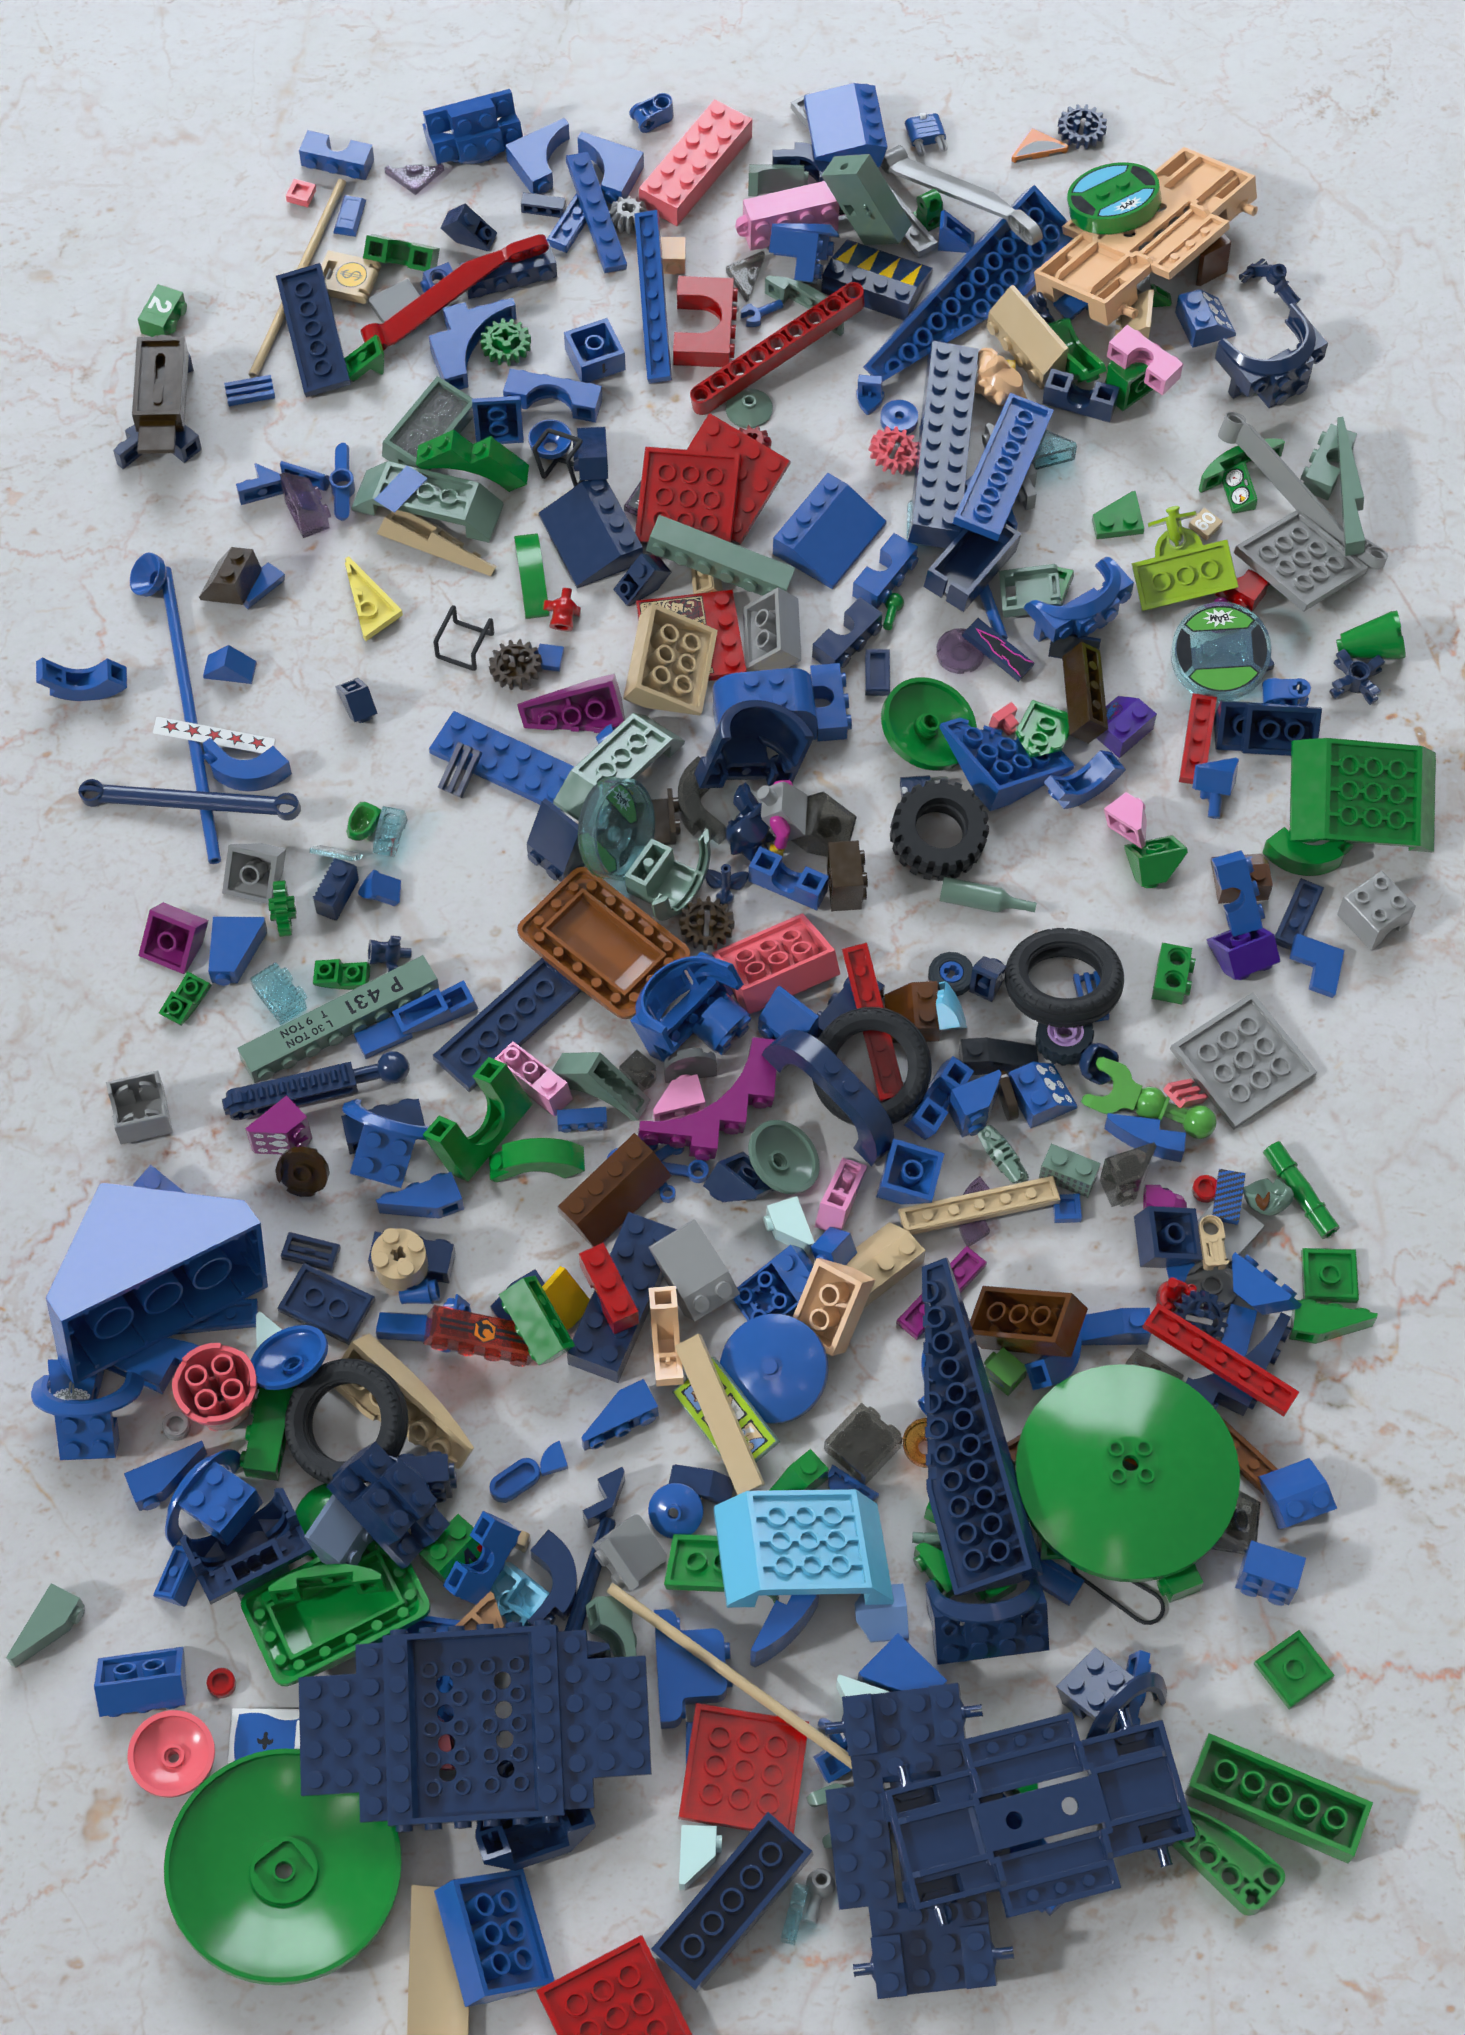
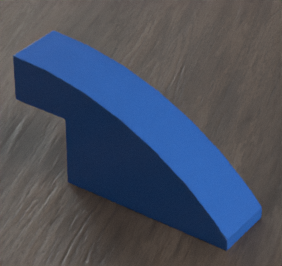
M164 1338L158 1343L107 1368V1370L125 1378L127 1372H134L145 1378V1387L163 1395L174 1373L181 1364L182 1358L194 1348L199 1347V1345L178 1339Z

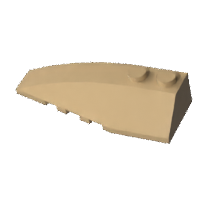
M370 1333L352 1341L341 1359L352 1358L373 1363L386 1371L400 1387L408 1409V1441L416 1446L419 1444L429 1449V1452L439 1451L443 1454H448L449 1463H454L455 1468L460 1469L474 1447L442 1403L408 1367ZM343 1384L335 1387L365 1417L372 1421L378 1420L381 1422L378 1403L366 1388L359 1384Z

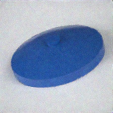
M783 1314L761 1315L742 1324L728 1339L720 1358L722 1367L766 1424H783L796 1420L806 1414L820 1399L828 1379V1358L820 1338L800 1320Z

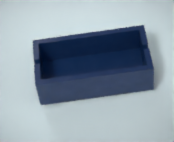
M1005 523L998 541H995L964 528L928 569L923 587L940 598L945 595L946 602L964 612L1017 551L1021 533Z

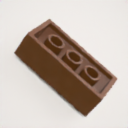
M633 1133L557 1206L558 1213L594 1247L604 1243L624 1223L628 1212L634 1214L672 1175L656 1154Z

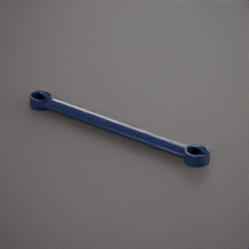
M95 779L84 781L78 789L81 800L90 807L98 806L101 803L267 814L278 815L279 818L285 821L295 819L301 812V805L297 797L292 793H282L275 797L104 785ZM87 790L99 793L92 799L84 798ZM281 804L295 807L287 813L279 811Z

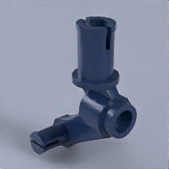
M1262 258L1257 263L1247 266V270L1239 274V280L1243 278L1242 283H1245L1250 278L1266 277V280L1274 285V294L1277 293L1289 309L1291 308L1289 306L1291 303L1297 304L1301 300L1288 285L1289 281L1285 279L1287 269L1283 264L1268 265L1267 261L1263 263L1265 259Z

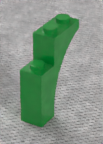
M451 430L418 445L416 466L420 469L445 468L474 473L497 483L508 492L527 485L529 464L491 436L472 444L458 432Z

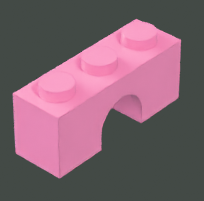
M1126 325L1109 342L1107 357L1124 369L1135 362H1142L1148 365L1144 383L1162 396L1180 379L1183 363L1177 357L1164 351L1158 344L1148 340L1138 330H1134Z

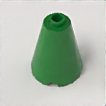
M1397 610L1390 611L1340 634V639L1336 640L1338 652L1345 649L1351 658L1373 659L1377 655H1380L1382 659H1401L1406 657L1404 638L1401 633V623Z

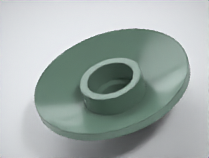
M753 388L744 389L726 402L727 417L732 423L742 428H747L748 425L751 428H756L758 425L762 426L770 419L773 411L770 398L764 392Z

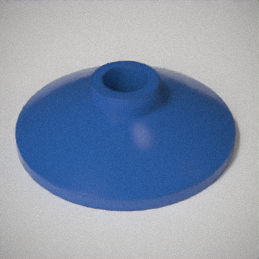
M681 1483L664 1485L650 1499L648 1507L650 1522L657 1532L667 1538L673 1539V1534H693L703 1519L702 1501L699 1495L687 1485ZM670 1508L677 1509L678 1517L670 1515Z

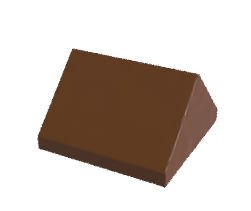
M1225 234L1200 254L1196 286H1202L1227 272L1231 241Z

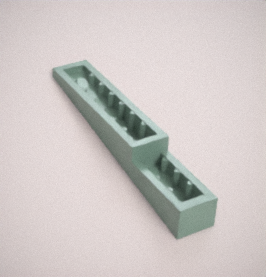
M1342 416L1337 417V443L1345 556L1365 552V537L1358 511L1364 509V494L1344 417Z

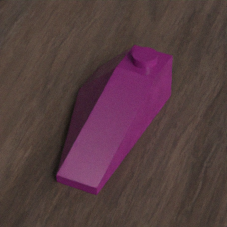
M615 673L590 679L517 704L523 727L528 729L571 730L572 732L592 731L600 733L610 724L617 728L625 721L622 696Z

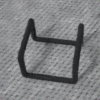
M551 428L546 429L533 446V454L541 477L546 479L555 465L561 462L567 464L574 487L585 481L580 480L577 483L573 470L574 462L571 461L582 445V439ZM549 433L577 442L566 459L561 457L554 459L544 472L537 449Z
M452 605L433 641L435 657L475 671L477 669L476 653L485 635L493 636L495 633L493 619L489 618L484 628L471 625L457 619L456 606ZM451 616L455 624L481 633L471 652L472 665L440 655L438 642Z

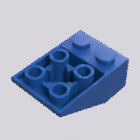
M789 1245L739 1285L737 1289L740 1294L734 1297L733 1300L747 1321L766 1314H783L793 1317L814 1264L803 1248Z

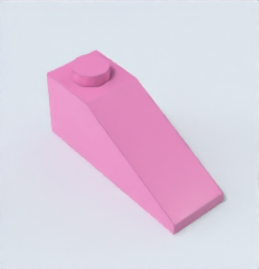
M842 1158L820 1202L815 1222L816 1228L824 1231L829 1227L843 1230L867 1170V1165Z

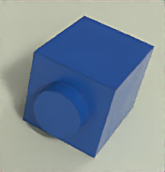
M829 1227L811 1246L815 1261L816 1258H821L846 1265L857 1254L851 1233Z

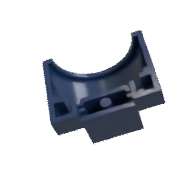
M747 700L736 703L722 715L706 756H701L694 772L699 788H723L726 780L766 779L768 786L781 780H790L793 783L814 739V735L808 725L798 715L781 705L762 700ZM767 747L771 748L778 754L772 756L769 759L767 754Z

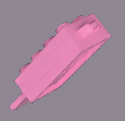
M825 181L744 199L743 216L736 220L735 228L739 236L746 238L750 251L770 246L772 224H830L838 231L839 216L845 215Z

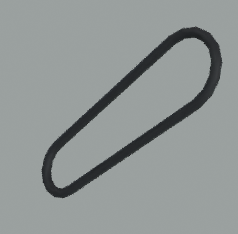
M1071 1565L1072 1572L1085 1580L1084 1583L1135 1621L1144 1625H1152L1163 1617L1165 1603L1162 1597L1139 1582H1131L1159 1600L1161 1604L1160 1614L1151 1621L1142 1620L1080 1575L1075 1567Z

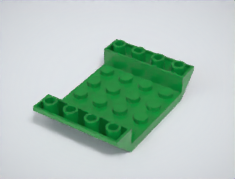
M1336 738L1293 740L1291 745L1289 841L1315 843L1320 840L1402 846L1409 847L1408 851L1434 852L1436 752L1417 745Z

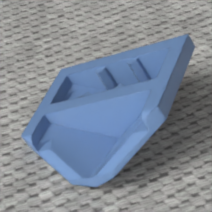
M903 1583L891 1584L894 1598L893 1604L865 1605L864 1594H860L855 1602L856 1622L871 1643L890 1641L897 1633L905 1640H909L907 1603Z

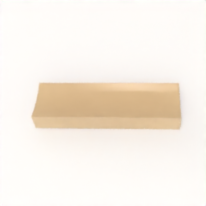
M411 1885L407 2035H469L470 2007H465L434 1893L440 1887Z

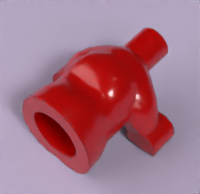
M562 588L560 598L553 601H544L543 610L553 611L549 625L550 628L560 631L573 630V616L580 617L581 607L577 606L571 599L572 589Z
M1173 1277L1169 1278L1168 1281L1160 1285L1156 1294V1303L1174 1312L1177 1309L1174 1305L1175 1302L1183 1303L1181 1293L1190 1296V1291H1197V1287L1194 1284L1188 1285Z

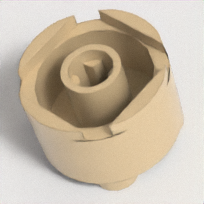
M388 1228L377 1238L372 1247L371 1259L375 1274L386 1288L394 1291H404L414 1285L417 1286L425 1278L428 1271V1259L424 1242L416 1233L402 1228Z

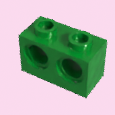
M1162 942L1151 999L1182 1005L1184 995H1190L1192 981L1187 979L1188 973L1193 974L1196 958H1191L1193 948ZM1171 961H1178L1181 965H1175ZM1168 983H1174L1178 987H1170Z

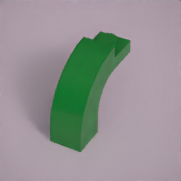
M1283 827L1266 840L1262 853L1273 864L1284 871L1301 876H1319L1339 868L1344 855L1353 848L1354 844L1352 842L1329 841L1322 845L1289 841V831Z
M529 1138L502 1144V1151L489 1156L490 1180L498 1183L526 1172H548L566 1179L585 1171L584 1147L571 1141L555 1138Z

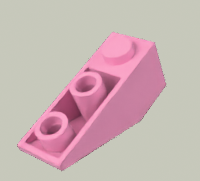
M515 1042L510 1043L494 1058L507 1064L523 1090L554 1117L557 1115V1110H562L573 1100L568 1083Z

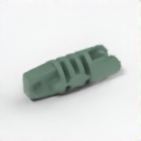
M992 1125L984 1127L977 1135L986 1153L998 1167L999 1171L1004 1173L1011 1183L1029 1181V1174L1025 1171L1026 1169L1021 1164L1019 1156H1017L1008 1141Z

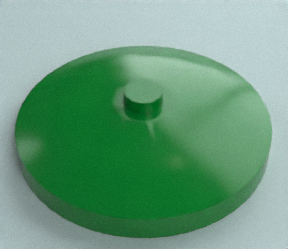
M916 677L901 682L890 692L882 706L881 725L892 749L908 763L925 770L942 771L959 764L939 727L941 723L963 718L969 720L968 725L970 727L977 728L974 713L965 698L950 685L933 678Z

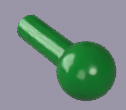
M892 593L885 603L887 608L883 623L885 630L892 629L897 611L901 610L904 606V599L898 593Z

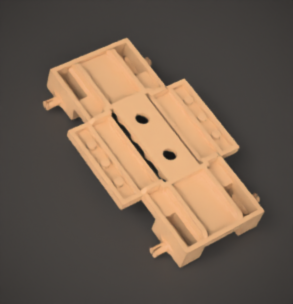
M1183 147L1154 171L1159 179L1162 198L1159 209L1164 207L1166 209L1157 212L1145 224L1130 231L1117 234L1090 233L1077 227L1070 219L1062 226L1063 234L1074 239L1034 272L1037 293L1042 292L1046 299L1053 302L1057 301L1065 293L1088 303L1090 318L1106 326L1110 325L1120 315H1126L1135 319L1138 315V310L1131 306L1138 301L1136 286L1151 272L1168 280L1172 279L1230 229L1229 222L1239 213L1245 212L1252 216L1257 214L1258 207L1251 205L1257 199L1255 175ZM1180 216L1175 222H1173L1169 226L1170 220H1172L1174 217ZM1160 229H1165L1155 239H1153L1154 234L1157 231H1159ZM1136 233V234H1135L1134 236H1132V237H1125V236H1124V234ZM1149 241H1151V242H1150L1149 244H1147L1142 250L1139 251V247H1140L1144 242H1149Z

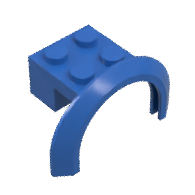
M359 1099L344 1103L342 1111L349 1117L364 1124L350 1174L402 1188L416 1139L426 1140L423 1134L429 1126L411 1125L379 1116L362 1107V1100Z
M127 1372L125 1382L118 1390L102 1398L88 1401H69L52 1395L49 1392L51 1382H49L50 1375H44L34 1382L31 1391L33 1404L43 1412L52 1414L55 1417L60 1460L116 1458L120 1438L117 1417H113L112 1412L129 1405L140 1396L145 1378L134 1372Z
M226 1449L210 1455L196 1464L183 1478L171 1498L166 1516L165 1536L172 1547L184 1535L179 1527L181 1509L201 1522L209 1534L228 1546L263 1504L257 1490L234 1475L240 1468L241 1454L238 1451Z

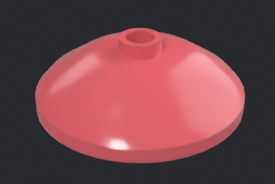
M168 1710L157 1713L146 1719L134 1732L128 1747L127 1759L129 1769L138 1785L150 1794L165 1798L188 1794L205 1781L213 1767L215 1744L212 1734L205 1723L191 1713L180 1710ZM172 1755H179V1760L177 1762H169V1759Z

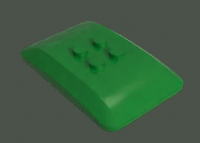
M374 1540L363 1552L357 1566L366 1567L381 1573L386 1584V1591L358 1594L354 1585L304 1590L303 1601L274 1604L268 1592V1586L293 1572L313 1566L326 1565L317 1557L245 1594L241 1599V1609L274 1681L278 1685L285 1687L299 1683L298 1677L315 1676L355 1657V1644L382 1643V1635H390V1630L407 1629L424 1619L429 1614L431 1605L411 1563L406 1568L401 1569Z

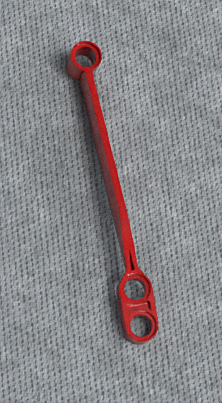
M543 234L534 235L513 242L501 250L466 261L384 323H371L364 326L360 330L364 343L374 335H378L383 351L386 350L388 346L399 342L503 263H515L545 253L549 249L546 236Z

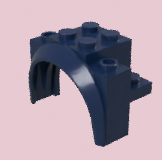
M1296 303L1289 305L1291 308L1288 318L1285 319V324L1299 341L1296 346L1297 349L1291 351L1288 348L1269 359H1257L1243 354L1225 338L1218 342L1215 359L1231 377L1228 393L1233 399L1240 395H1246L1248 398L1257 394L1265 405L1271 408L1275 405L1283 404L1288 398L1296 394H1302L1308 388L1313 364H1317L1324 359L1328 342L1310 323Z
M283 1488L274 1489L272 1500L250 1518L228 1546L212 1535L191 1539L185 1534L179 1540L210 1604L235 1592L241 1601L245 1594L289 1572V1564L313 1553L312 1547L304 1537L305 1533L299 1523L297 1514Z

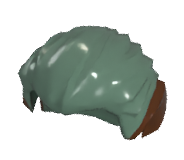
M1268 1178L1261 1179L1245 1186L1243 1190L1244 1198L1249 1207L1267 1216L1277 1215L1284 1211L1292 1203L1294 1197L1293 1190L1279 1178H1276L1274 1183Z

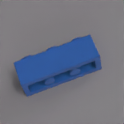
M606 1107L557 1110L558 1132L568 1133L576 1130L584 1132L591 1129L600 1131L608 1128Z

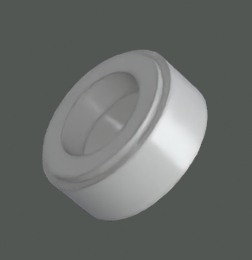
M175 1411L165 1416L162 1421V1429L167 1438L178 1441L184 1439L189 1434L191 1424L184 1413Z

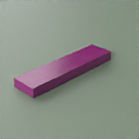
M968 1246L950 1263L960 1293L987 1265V1262ZM922 1294L896 1321V1324L916 1340L925 1332L923 1327L925 1312Z

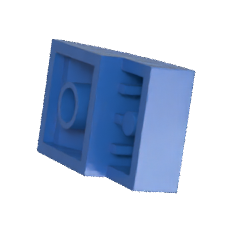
M819 1594L791 1595L787 1605L778 1600L775 1601L751 1648V1666L756 1668L769 1661L792 1643L816 1611Z

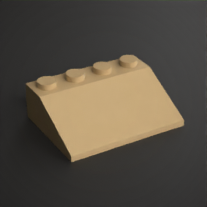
M652 603L639 616L623 699L644 708L700 716L703 710L718 630Z

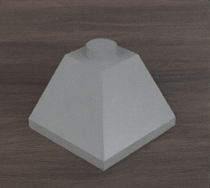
M263 843L228 845L222 894L268 904V899L274 898L273 881H280L283 874L286 849Z

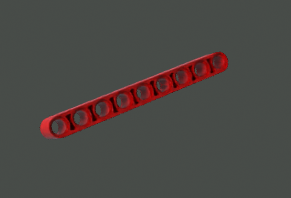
M856 282L846 284L694 386L690 391L694 412L699 415L710 413L860 312L865 306L862 285Z

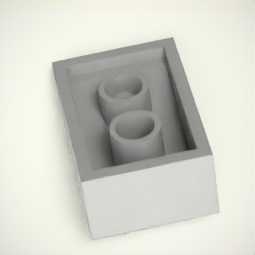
M693 1219L649 1246L668 1286H676L677 1303L683 1315L694 1322L740 1294L728 1269L696 1220Z

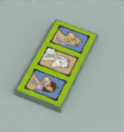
M711 1357L757 1463L779 1444L780 1440L715 1357ZM687 1378L684 1384L679 1385L672 1393L721 1456L690 1381Z

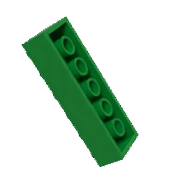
M1208 1733L1184 1793L1347 1864L1355 1856L1373 1802L1211 1733Z

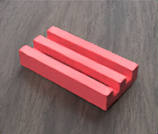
M1191 1078L1168 1083L1163 1089L1179 1108L1202 1104L1208 1098L1205 1093L1199 1094L1201 1091L1199 1086H1191L1194 1083Z

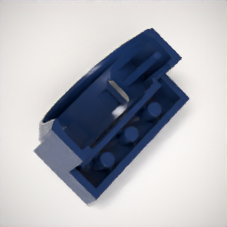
M1039 1577L1030 1579L1029 1587L1020 1595L1005 1601L988 1604L957 1602L942 1595L934 1580L925 1583L927 1611L932 1626L933 1647L937 1665L1049 1651L1047 1601Z

